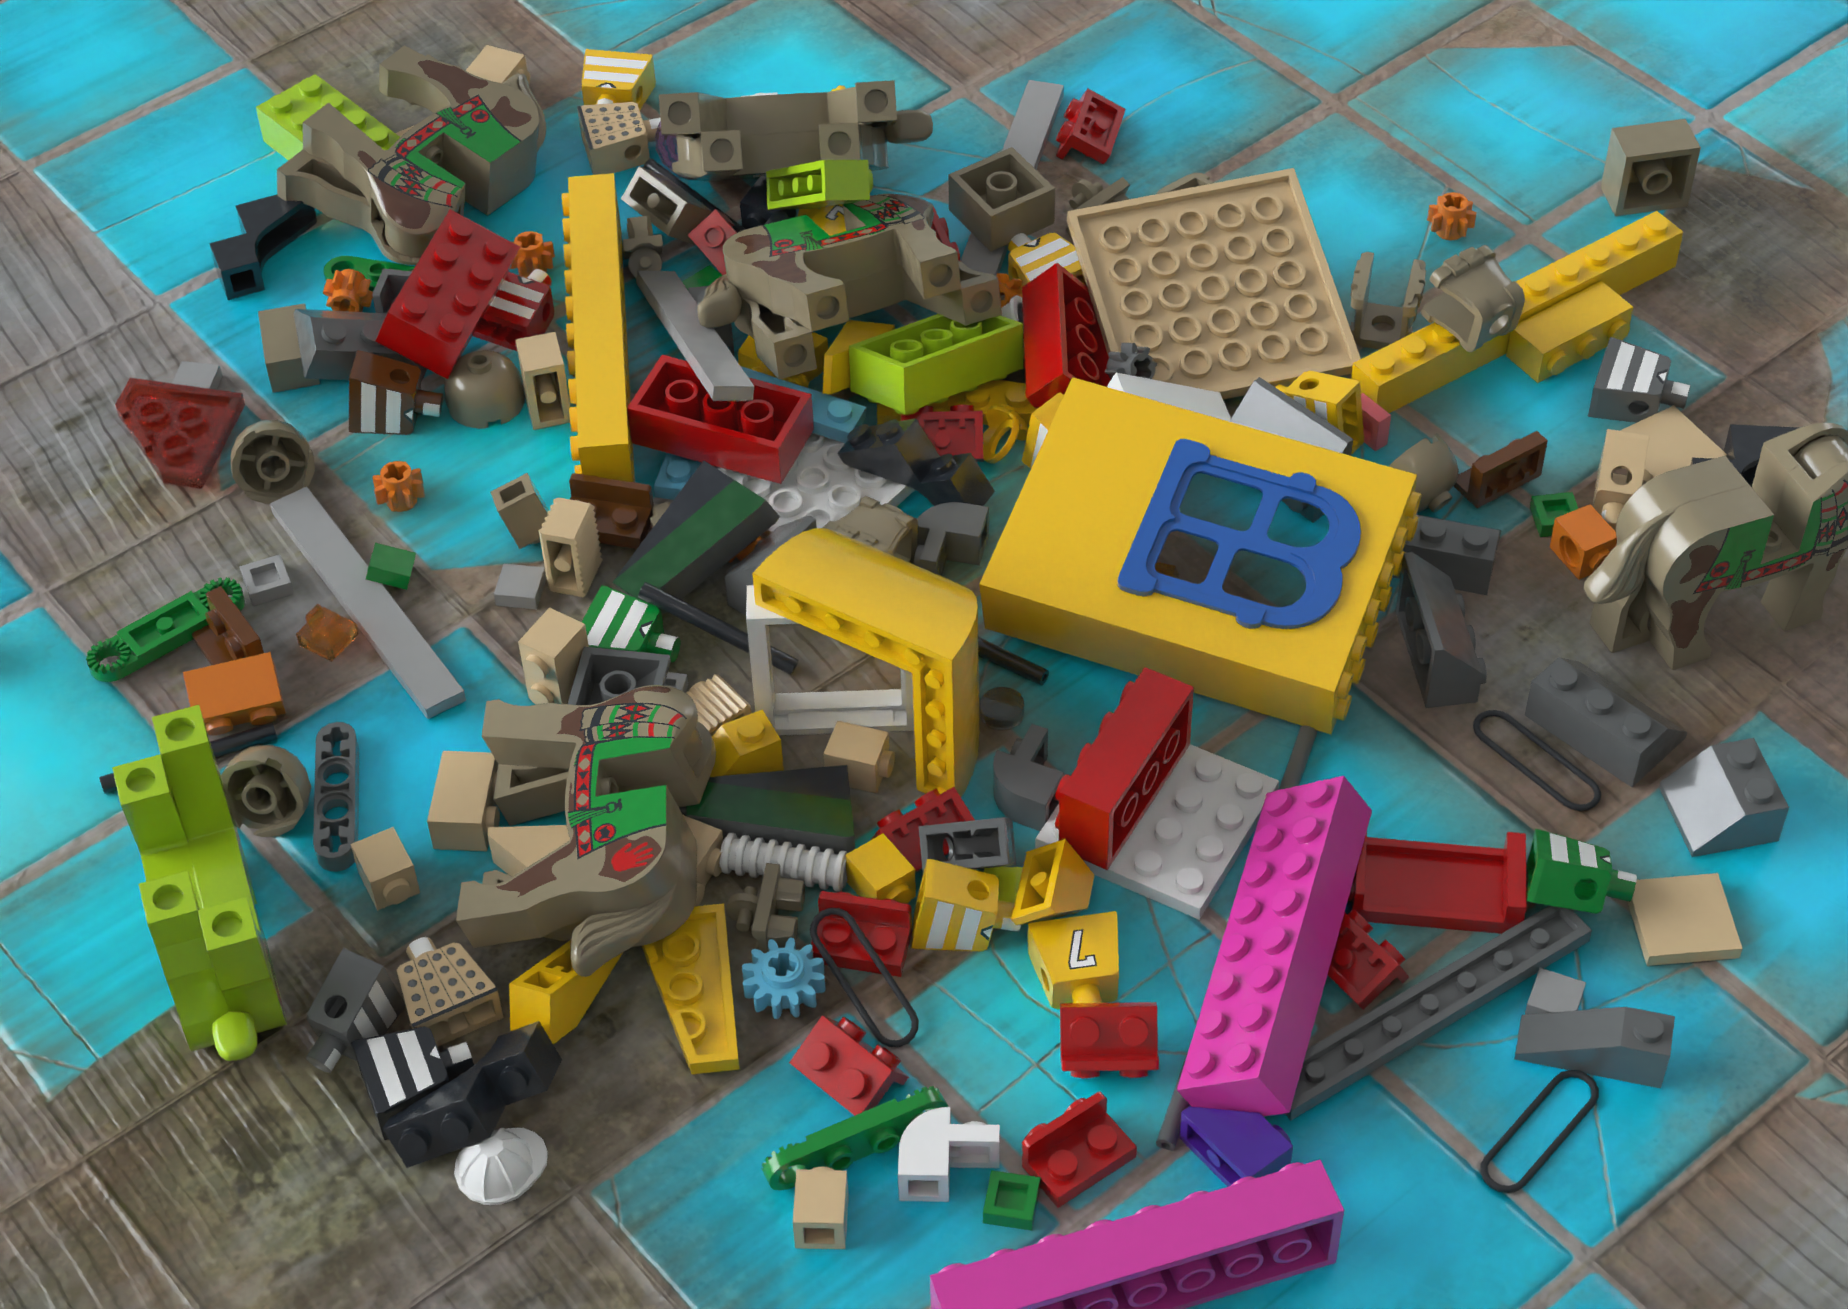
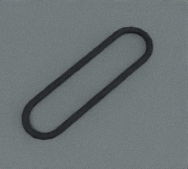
M1487 710L1480 713L1474 719L1473 729L1481 741L1564 806L1572 810L1585 811L1594 808L1600 802L1601 791L1593 779L1509 714L1499 710ZM1492 716L1500 717L1509 722L1586 782L1594 791L1592 801L1587 804H1576L1567 800L1484 735L1480 729V722Z
M828 908L820 911L810 925L812 941L874 1037L881 1044L888 1047H901L908 1044L918 1031V1017L854 918L847 911L840 908ZM839 915L853 929L912 1021L911 1030L904 1038L890 1040L885 1038L878 1030L818 937L817 926L824 917Z
M1567 1070L1556 1075L1486 1154L1480 1168L1484 1182L1490 1188L1504 1193L1516 1192L1526 1186L1594 1107L1599 1098V1088L1596 1082L1588 1074L1576 1070ZM1574 1077L1584 1080L1591 1089L1589 1101L1522 1179L1516 1184L1509 1186L1495 1182L1488 1173V1165L1524 1122L1563 1079Z

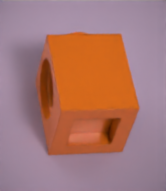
M1591 504L1555 518L1550 542L1551 550L1578 580L1590 576L1617 544L1615 530Z

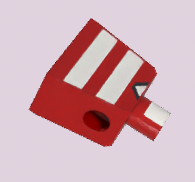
M539 269L533 270L527 278L509 272L473 336L517 351L515 339L545 334L555 313L550 288L552 281L549 275Z

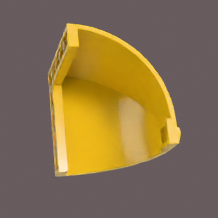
M814 528L786 541L752 573L755 605L912 673L916 790L926 794L937 788L939 793L942 794L955 787L960 797H962L973 775L979 746L978 605L974 593L961 584L834 530Z

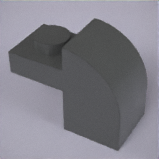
M961 502L943 503L929 508L917 518L918 536L914 565L939 576H942L947 560L980 566L989 538V507Z
M1031 724L1024 738L1016 739L1010 754L1000 750L996 751L993 762V791L996 805L1006 817L1018 824L1041 831L1059 804V801L1055 799V794L1059 782L1064 776V772L1044 766L1048 758V729Z

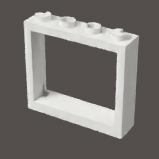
M747 585L746 622L755 712L763 709L778 735L832 734L837 721L887 732L914 731L912 673L901 668V689L775 694L769 625L799 623L755 605L753 585Z

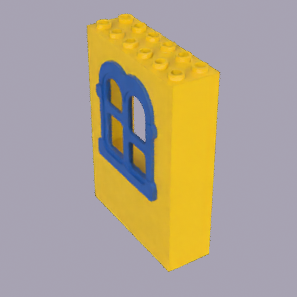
M1072 377L979 583L985 629L1138 676L1146 667L1193 686L1194 693L1332 734L1337 719L1344 721L1348 714L1352 696L1348 695L1352 683L1358 684L1361 679L1366 659L1362 658L1365 648H1372L1379 628V623L1376 622L1379 611L1385 612L1387 610L1393 589L1389 585L1393 575L1399 577L1401 573L1403 556L1406 553L1403 551L1406 540L1412 542L1418 526L1419 517L1416 514L1422 494L1415 492L1417 474ZM1202 473L1260 490L1263 497L1250 528L1246 531H1238L1182 514L1180 506L1193 476ZM1288 498L1319 508L1327 516L1329 522V531L1325 538L1316 545L1305 548L1294 547L1269 539L1267 533L1279 503L1283 499ZM1180 531L1213 541L1218 545V550L1204 582L1194 584L1160 574L1155 570L1161 551L1171 532ZM1239 551H1248L1288 563L1296 567L1304 575L1306 581V589L1302 597L1292 605L1284 607L1268 606L1224 592L1222 586L1232 561Z

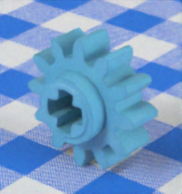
M794 938L787 940L785 948H778L777 943L770 939L768 941L769 952L763 953L758 949L751 950L752 963L742 965L743 991L745 998H754L756 1012L771 1006L773 1018L778 1019L782 1014V1009L789 1008L790 1013L796 1018L800 1015L799 1005L801 1003L812 1008L817 1006L816 993H823L826 990L823 958H813L812 945H806L798 951L795 948Z

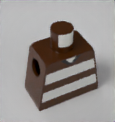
M357 350L349 377V432L410 435L414 432L418 414L440 417L443 393L421 390V369L418 366Z

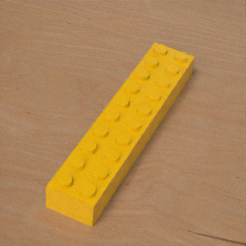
M614 173L568 177L569 193H562L563 215L569 216V218H563L562 222L564 241L568 243L563 244L565 267L569 268V270H564L566 293L570 295L565 297L567 320L571 321V323L566 324L568 347L572 348V350L574 349V351H567L569 375L575 377L568 379L570 403L577 405V407H569L571 432H578V436H570L572 461H580L581 465H575V473L635 482L633 443H631L627 413L631 397L622 232Z

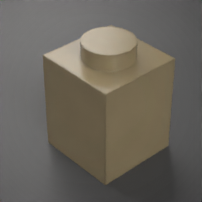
M525 473L490 492L500 517L519 549L529 544L540 542L539 529H542L541 524L545 522L544 518L548 516L547 512L549 511L528 473Z

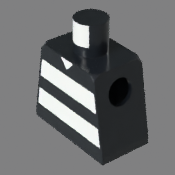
M425 1026L351 1042L384 1140H387L388 1137L383 1131V1127L392 1116L450 1082L449 1078L462 1074L474 1066L466 1042L439 1051L431 1029Z

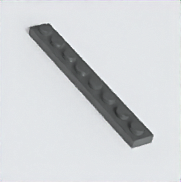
M1549 905L1309 1047L1306 1051L1290 1113L1284 1114L1290 1121L1536 974L1539 968H1546L1590 941L1592 930L1572 909Z

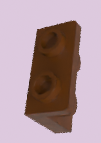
M1538 431L1521 439H1515L1506 447L1490 455H1484L1472 463V468L1458 474L1457 482L1453 487L1476 508H1479L1541 476L1548 440Z
M573 473L569 480L570 500L591 503L595 507L593 511L596 513L594 517L596 518L598 541L602 544L637 549L646 538L651 525L650 518L653 517L652 487L637 482Z
M220 586L205 593L210 611L205 613L209 625L193 632L192 636L194 642L209 663L216 665L263 654L264 650L260 637L224 589Z

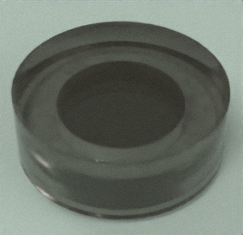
M996 687L990 689L982 696L980 701L981 719L992 729H1012L1018 726L1024 718V699L1018 691L1012 688Z

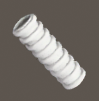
M728 833L721 846L719 863L722 872L725 874L735 870L738 876H743L745 872H748L751 878H757L759 874L764 875L766 863L780 864L781 877L804 881L806 887H813L814 884H819L820 889L826 890L829 886H833L834 891L840 892L847 883L845 860L847 851L841 850L839 854H834L833 849L827 848L824 852H820V848L817 846L807 850L805 844H798L795 848L792 847L791 842H784L783 845H779L777 840L771 839L769 843H765L761 837L751 841L749 835H743L739 839L735 833Z

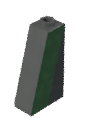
M703 460L612 583L623 593L644 602L647 601L639 598L638 594L645 582L682 600L773 526L780 516L764 498ZM659 608L662 612V615H664L666 611Z
M847 765L709 777L700 804L679 807L682 815L722 830L723 840L727 837L728 833H735L739 839L743 835H749L751 841L761 837L765 843H769L771 839L778 841L779 845H783L784 842H791L792 847L795 848L798 844H805L807 850H810L813 846L819 847L820 852L830 848L833 849L834 854H839L841 850L849 853L855 849Z

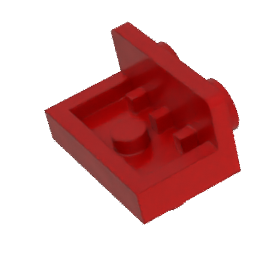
M822 1015L789 1063L854 1116L876 1107L893 1082L905 1084L909 1076L897 1068L901 1062L900 1058L880 1044H877L873 1049L862 1040L866 1032L846 1017H842L837 1022Z

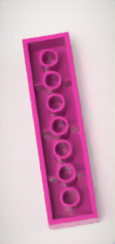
M1345 776L1280 789L1266 794L1177 1087V1091L1192 1107L1260 1113L1263 1117L1290 1113L1372 814L1370 807Z
M1320 1159L1306 1164L1300 1162L1291 1163L1276 1173L1259 1178L1252 1176L1244 1177L1234 1182L1231 1186L1212 1192L1197 1191L1186 1196L1181 1201L1161 1207L1150 1205L1140 1209L1134 1215L1114 1221L1108 1219L1099 1220L1084 1230L1064 1236L1052 1234L1044 1237L1037 1244L1017 1250L1002 1249L994 1252L986 1259L966 1265L962 1263L948 1265L938 1273L930 1275L931 1309H1186L1336 1263L1344 1208Z

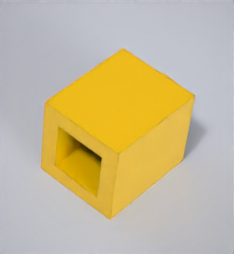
M884 833L845 855L847 883L858 896L879 900L893 899L906 904L916 897L915 868Z

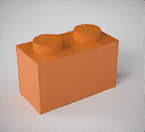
M271 652L183 672L190 707L200 706L208 735L225 734L232 731L233 726L251 722L252 725H264L275 721L277 715L286 714Z

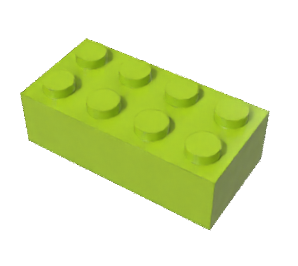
M316 74L303 79L300 83L256 106L263 141L287 160H290L303 150V121L327 103H330L384 150H389L400 138V136Z
M936 314L850 345V390L866 397L869 402L880 403L894 409L898 414L909 415L918 412L919 408L926 405L945 402L950 396L960 392L974 391L979 385L986 382L1005 379L1007 374L1023 369V323L999 315L964 325L943 315Z

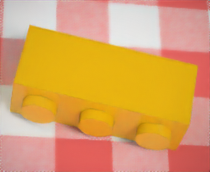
M1599 281L1519 322L1517 327L1510 332L1506 357L1539 383L1552 375L1562 373L1567 367L1583 359H1589L1596 352L1606 348L1610 337L1623 340L1628 336L1633 306L1604 282Z

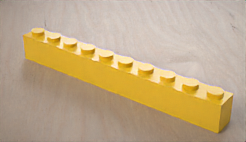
M1655 211L1515 281L1523 289L1525 295V302L1519 322L1599 281L1604 282L1618 295H1622L1676 267L1683 231L1661 213ZM1434 322L1354 362L1351 379L1360 382L1361 394L1364 393L1385 411L1391 413L1506 354L1510 332L1504 336H1497L1487 341L1481 348L1473 352H1467L1453 334Z

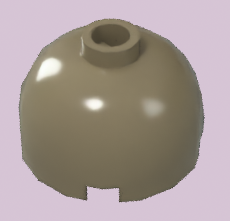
M483 350L463 355L458 360L449 378L444 379L445 402L449 408L450 415L453 420L467 427L489 428L488 422L499 419L501 420V425L507 423L520 413L525 403L523 382L519 370L508 357L499 352Z
M279 420L259 421L246 427L236 438L231 450V472L236 484L251 500L264 504H270L306 486L308 487L315 472L314 455L306 437L293 425Z
M1438 433L1433 435L1432 444L1427 438H1424L1389 465V467L1417 474L1415 492L1422 494L1417 513L1428 508L1435 513L1452 500L1453 497L1449 491L1457 482L1459 469L1454 454Z
M273 745L250 747L238 753L221 774L236 827L240 828L244 824L248 828L258 829L253 835L260 837L280 836L292 830L307 809L311 784L306 768L297 756L284 748Z

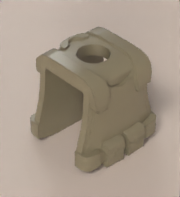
M1487 245L1477 249L1470 247L1461 251L1459 256L1455 254L1446 259L1443 265L1431 274L1429 280L1437 289H1441L1444 293L1431 299L1421 309V315L1429 323L1434 321L1453 334L1467 352H1473L1481 348L1487 341L1513 331L1518 325L1525 302L1523 289L1515 281L1512 282L1506 276L1495 258L1496 253Z
M1364 252L1361 254L1360 260L1357 261L1351 284V307L1355 309L1354 322H1351L1350 329L1356 345L1382 349L1413 333L1412 325L1416 319L1417 310L1420 307L1426 284V263L1423 260L1414 259L1403 308L1369 303L1368 297L1374 253ZM1384 322L1390 324L1393 329L1390 331H1378L1372 325Z
M865 496L861 499L860 505L849 514L835 522L829 521L823 527L911 564L914 563L917 549L918 521L891 504L885 503L881 505L879 501Z

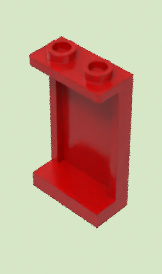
M1366 832L1347 902H1352V909H1355L1367 922L1502 934L1524 921L1526 833L1507 832L1503 849L1367 837Z

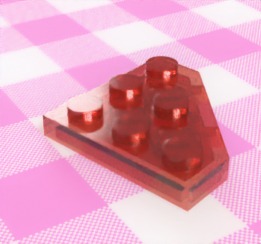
M130 378L115 407L119 418L164 484L202 489L245 407V401L242 393Z

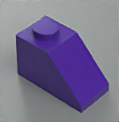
M1190 1106L1181 1113L1180 1139L1227 1187L1241 1178L1249 1176L1259 1178L1276 1173L1286 1165L1291 1164L1293 1145L1289 1136L1280 1126H1272L1260 1113Z

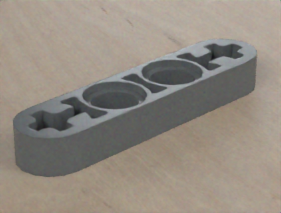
M344 722L330 723L320 729L316 737L313 845L319 865L325 870L338 872L346 870L355 862L351 844L358 841L359 746L355 730L351 725ZM341 741V756H334L332 748H334L335 742ZM344 772L349 775L340 784L325 782L333 773ZM344 807L348 809L346 815L334 820L325 817V814L332 808ZM332 836H339L341 845L338 848V852L333 853Z

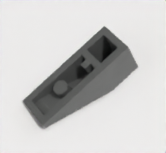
M1630 1007L1522 1015L1514 1059L1565 1070L1581 1071L1585 1074L1661 1089L1671 1054L1675 1016Z

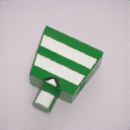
M601 585L582 620V623L586 626L589 647L670 655L671 662H675L680 651L681 641L679 637L664 634L661 610L657 606Z
M1535 828L1526 862L1527 901L1595 914L1601 913L1606 896L1631 902L1635 891L1637 875L1612 869L1609 850Z

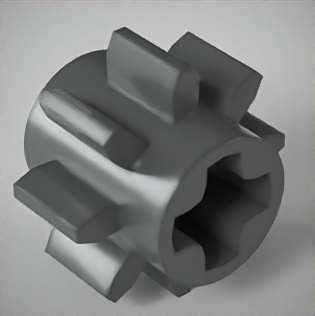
M1121 343V352L1108 353L1110 358L1107 362L1105 373L1108 374L1110 379L1113 378L1116 372L1152 379L1157 363L1148 355L1149 347H1137L1135 343Z

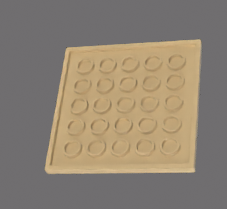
M1294 168L1067 211V223L1107 353L1121 352V343H1135L1137 347H1149L1148 355L1157 363L1153 380L1219 392L1222 399L1246 395L1253 381L1259 377L1274 387L1279 384L1288 387L1306 371L1334 376L1352 374L1353 363L1361 359Z

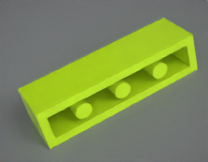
M821 160L766 171L768 210L814 209L870 200V192L873 188V174L869 169L868 160Z

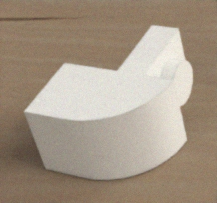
M950 1107L936 1108L915 1118L903 1132L899 1144V1201L949 1202L950 1167L999 1168L1000 1125H987L978 1121L951 1124Z

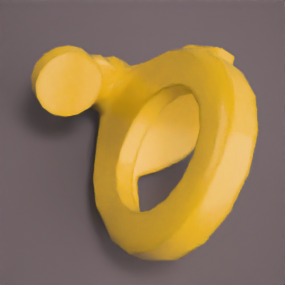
M1009 404L991 406L985 414L988 429L983 433L984 460L991 464L1002 460L1012 449L1017 439L1025 441L1027 438V423L1016 411V408ZM1011 429L1010 436L1005 445L995 454L999 440Z

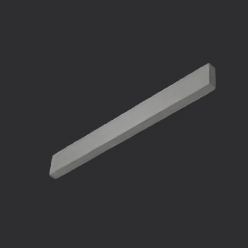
M1028 80L1002 151L1013 147L1037 170L1064 96V85ZM971 233L961 262L970 269L996 276L1000 272L1009 244L991 252Z
M637 271V286L712 400H753V383L716 330L703 327L700 324L697 311L698 304L676 272Z
M306 486L270 503L272 514L425 717L430 719L466 701L462 687L382 583L366 580L368 565Z

